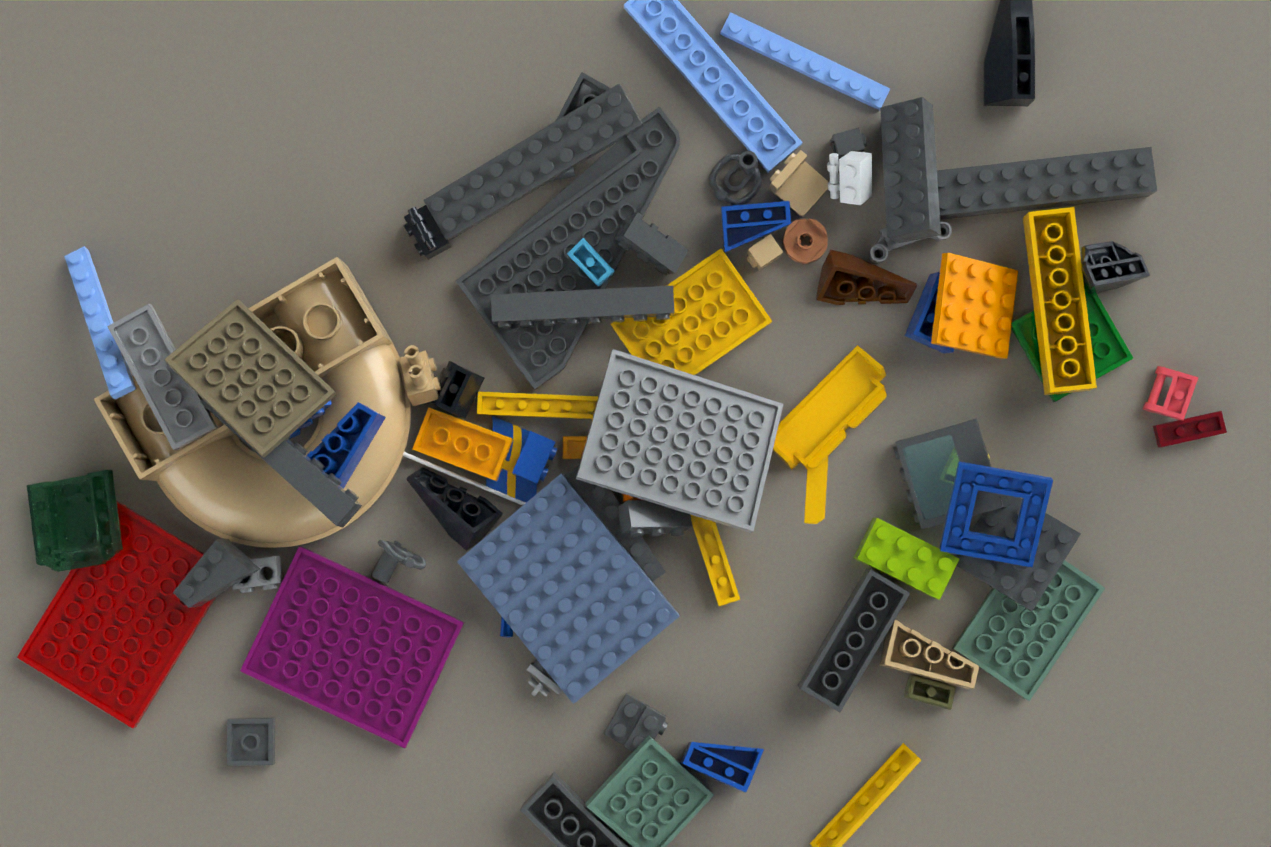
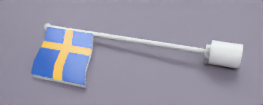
M492 416L493 431L513 439L497 481L486 477V485H483L404 452L403 455L522 506L537 493V484L512 474L530 431Z

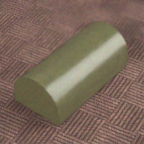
M910 675L906 683L904 697L951 710L956 687Z

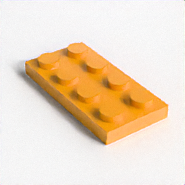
M428 407L412 450L497 481L513 439Z

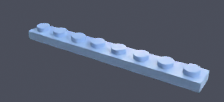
M731 12L721 30L720 35L879 111L890 91V88Z
M84 246L64 257L110 396L116 400L136 390L129 366L107 327L114 322L90 252Z

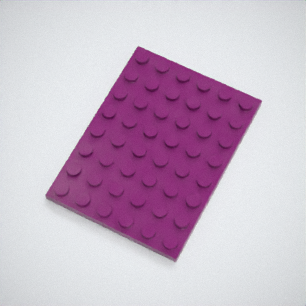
M299 546L240 671L406 748L465 622Z

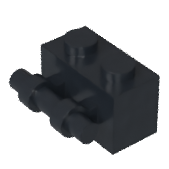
M426 205L419 209L413 207L408 210L409 214L404 216L407 223L403 226L410 237L414 235L417 241L414 246L420 256L425 255L429 260L451 248V245L445 239Z
M449 361L446 369L443 368L441 372L442 377L439 381L441 390H438L439 397L431 402L454 415L466 418L485 378Z

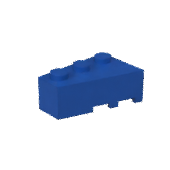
M790 201L721 207L724 253L790 225Z
M940 272L929 274L905 336L941 353H952L954 348L931 344Z
M689 742L680 763L735 789L747 792L764 749Z

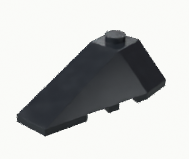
M424 467L407 477L409 484L448 535L466 551L480 542L503 514L486 498L480 495L477 498L467 493L466 488L462 486L457 488L449 484L446 478Z

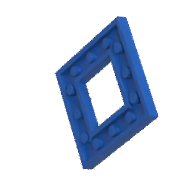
M958 461L940 543V551L1033 568L1053 479L1051 477ZM978 490L1023 498L1013 539L969 531Z

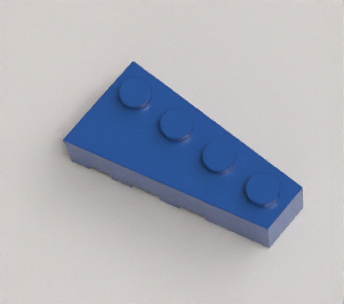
M358 402L337 423V427L330 434H327L321 440L322 442L313 451H310L307 456L311 460L316 458L325 466L322 470L328 475L332 473L342 482L340 486L344 489L386 417Z

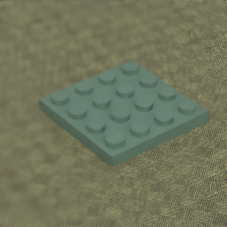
M648 735L585 804L631 846L666 847L714 794Z

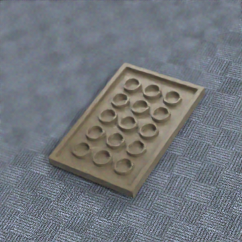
M239 299L234 301L164 359L263 458L336 396L335 391Z

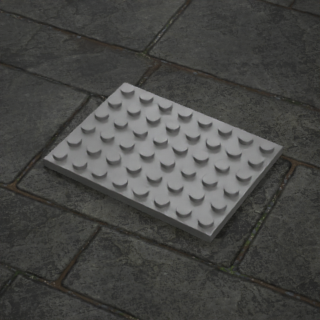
M612 349L576 479L752 533L758 515L783 404Z

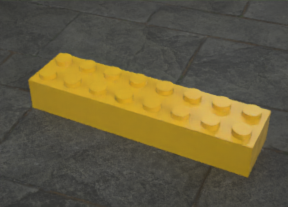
M1074 207L1028 212L1023 217L1044 395L1091 391L1097 388L1083 273L1081 270Z

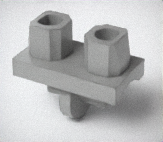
M536 660L534 664L531 663L527 670L540 680V682H537L534 678H531L528 682L535 688L531 694L536 696L540 692L546 697L550 692L543 686L546 684L560 695L562 692L561 688L551 677L544 673L546 670L539 661Z

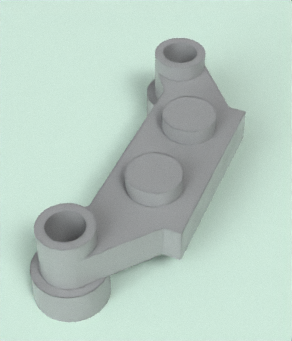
M944 221L940 222L943 236L939 235L929 238L935 241L946 240L952 233L950 224ZM887 228L879 231L881 236L876 245L869 251V259L872 263H882L888 257L889 251L923 239L897 243L887 237ZM874 253H879L880 258H876Z

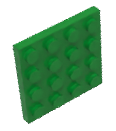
M1085 289L1095 376L1097 379L1132 360L1133 356L1097 293L1088 294ZM1033 310L1013 321L1011 329L1043 384ZM1070 393L1049 396L1053 402H1056Z

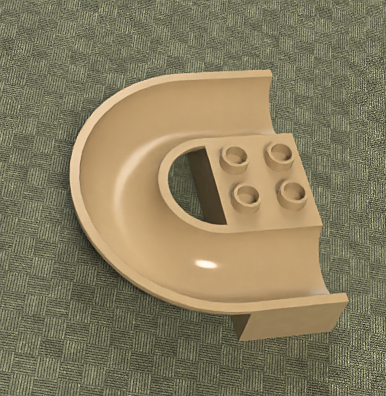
M338 257L248 309L336 393V396L331 399L332 405L325 410L324 415L319 417L314 434L303 446L308 451L306 455L313 451L322 442L321 440L337 427V423L358 402L386 417L344 487L345 491L347 489L353 491L359 497L357 501L362 505L344 527L336 526L256 452L246 447L238 436L213 413L210 412L218 427L217 429L178 450H173L134 376L132 378L136 390L116 400L110 396L109 390L94 398L95 403L140 480L157 481L165 495L178 510L206 531L223 539L255 547L278 548L302 545L328 537L344 529L373 506L392 481L402 461L410 431L411 401L406 391L400 356L349 267Z

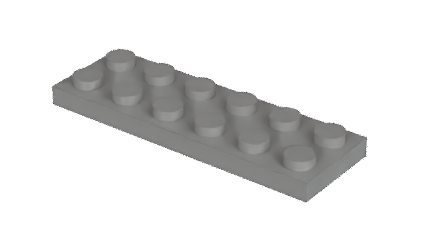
M147 304L107 326L173 450H178L218 428L209 410L200 403L202 398L165 362L164 359L176 349L151 304Z

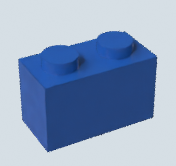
M530 431L512 474L537 485L539 480L544 482L549 470L545 466L548 460L553 461L558 448L554 447L556 442Z

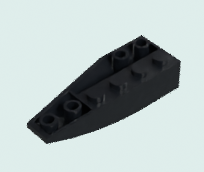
M1000 0L984 59V106L1028 107L1035 100V33L1032 0Z

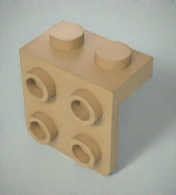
M802 150L796 155L792 153L784 162L787 166L782 171L778 169L769 179L772 181L769 190L780 200L790 201V208L799 216H804L828 190V181L805 161L807 155Z

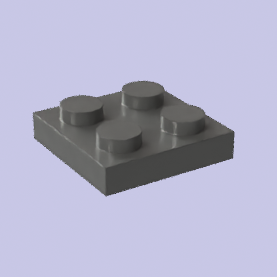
M275 718L227 719V766L275 764Z

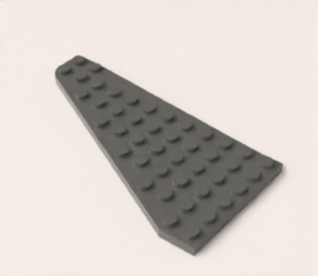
M658 107L641 120L644 127L614 144L481 263L455 280L534 390L565 368L588 324V320H579V324L567 325L566 321L556 322L557 325L543 326V322L534 323L532 327H520V323L511 324L510 328H498V325L492 323L491 294L607 288L612 276L598 287L567 253L584 238L616 270L626 250L618 245L619 241L614 239L627 215L639 212L644 217L679 149V132L661 107Z

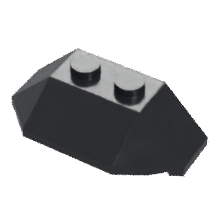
M1114 241L1081 247V270L1084 287L1088 294L1117 289L1150 276L1142 255L1136 252L1133 253L1128 248Z

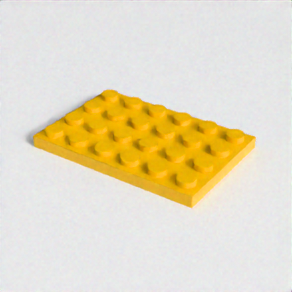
M720 248L667 285L673 286L675 313L674 316H670L669 320H656V317H647V321H634V318H624V322H613L610 325L631 355L697 375L773 321L722 248Z

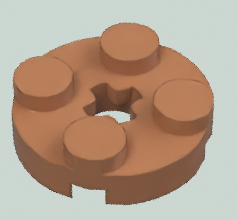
M809 218L795 220L787 227L782 242L784 250L795 262L802 264L815 262L822 257L827 249V232L824 226L817 220ZM803 236L805 238L809 236L811 238L809 240L811 245L802 246L800 244V237Z

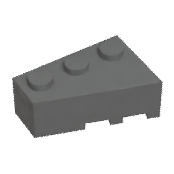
M639 212L627 215L614 239L619 241L618 245L626 251L631 249L636 252V257L645 263L650 261L656 265L655 269L664 275L676 273L689 250L671 236H666L658 231L659 227L655 224L649 225L641 220L643 215Z
M229 539L215 540L173 593L188 608L202 606L234 584H238L250 574L257 572L260 568Z

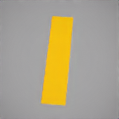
M828 457L817 468H807L804 523L818 524L825 519Z

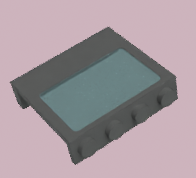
M977 418L896 441V446L893 447L896 459H901L903 468H900L902 479L908 482L909 490H906L910 503L914 502L916 509L913 512L916 525L920 524L921 529L945 523L958 461L992 467ZM978 490L972 516L1003 508L1000 494Z

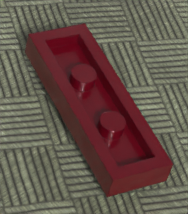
M1222 411L1186 418L1184 421L1177 420L1153 426L1158 448L1227 433Z

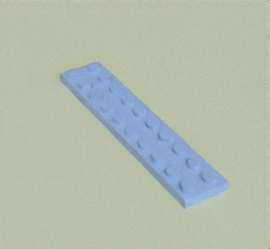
M628 0L623 5L629 15L746 149L756 154L758 162L767 173L772 171L802 145L803 142L678 0Z

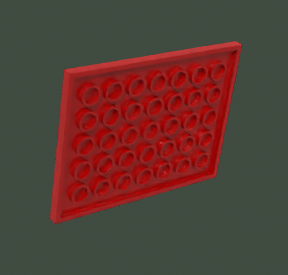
M114 501L17 658L132 729L136 728L214 601L212 599L202 606L188 608L173 593L204 553L119 501Z

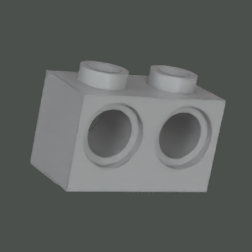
M272 556L250 559L260 570L250 574V580L247 583L242 580L238 584H234L232 588L233 590L240 589L241 593L253 592L256 586H263V590L277 588V583H282L283 581L281 557ZM266 567H270L273 571L271 579H267L264 576Z

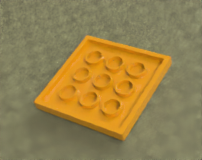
M942 253L931 344L999 359H1008L1018 270L952 253Z

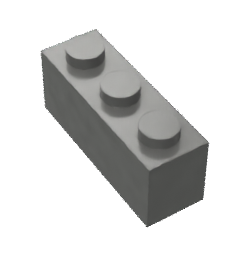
M627 500L617 507L621 534H630L631 537H638L644 534H651L652 537H656L665 533H671V536H680L684 534V531L692 527L690 514L649 501Z

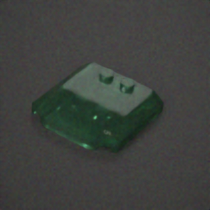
M102 470L87 473V475L27 485L37 565L47 566L57 572L105 564L123 549L112 470Z

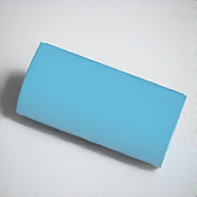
M584 238L567 253L598 287L604 284L615 272Z

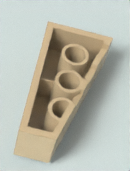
M894 620L886 634L879 664L880 666L965 689L975 688L979 669L977 664L944 648L939 643L924 637L897 620Z

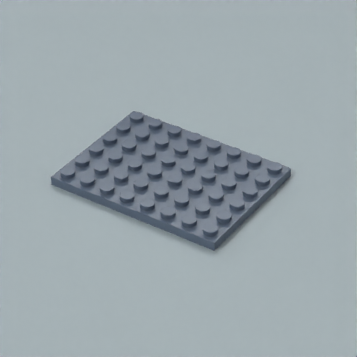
M563 473L557 476L457 561L573 704L680 616Z

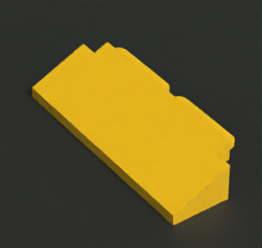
M857 345L779 423L773 451L791 469L799 462L806 469L808 467L811 469L817 468L845 440V430L848 427H858L886 399L885 387L880 383L886 376L884 367Z

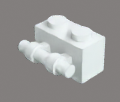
M850 151L840 158L839 161L837 153L830 154L829 162L827 163V170L830 172V181L828 182L830 198L838 199L840 191V203L862 205L872 197V153Z

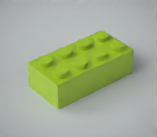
M872 518L853 557L938 600L941 599L959 561V558L940 551L939 548L879 518Z

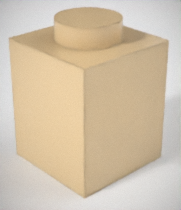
M769 234L748 249V256L746 258L753 268L757 267L760 271L781 257L783 251L772 235Z

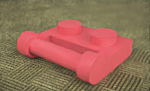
M1157 366L1155 371L1157 376L1143 409L1184 421L1198 377ZM1165 378H1172L1164 405H1156Z

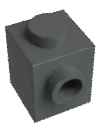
M859 128L833 134L830 139L833 152L838 154V161L850 151L863 152L867 146L865 135L860 133Z

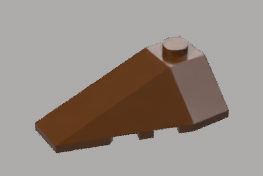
M830 249L821 269L816 300L834 305H845V302H858V305H863L870 301H879L881 304L908 303L917 288V283L854 255Z

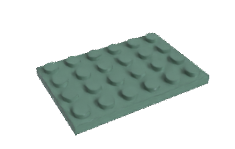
M1064 560L1032 612L992 588L952 649L1030 701L1105 587Z

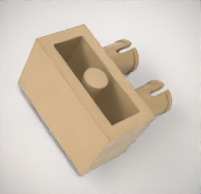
M411 345L405 349L404 353L406 355L400 357L408 398L413 406L437 400L439 397L438 390H441L438 377H434L433 371H437L434 358H429L426 350L419 352L416 346Z

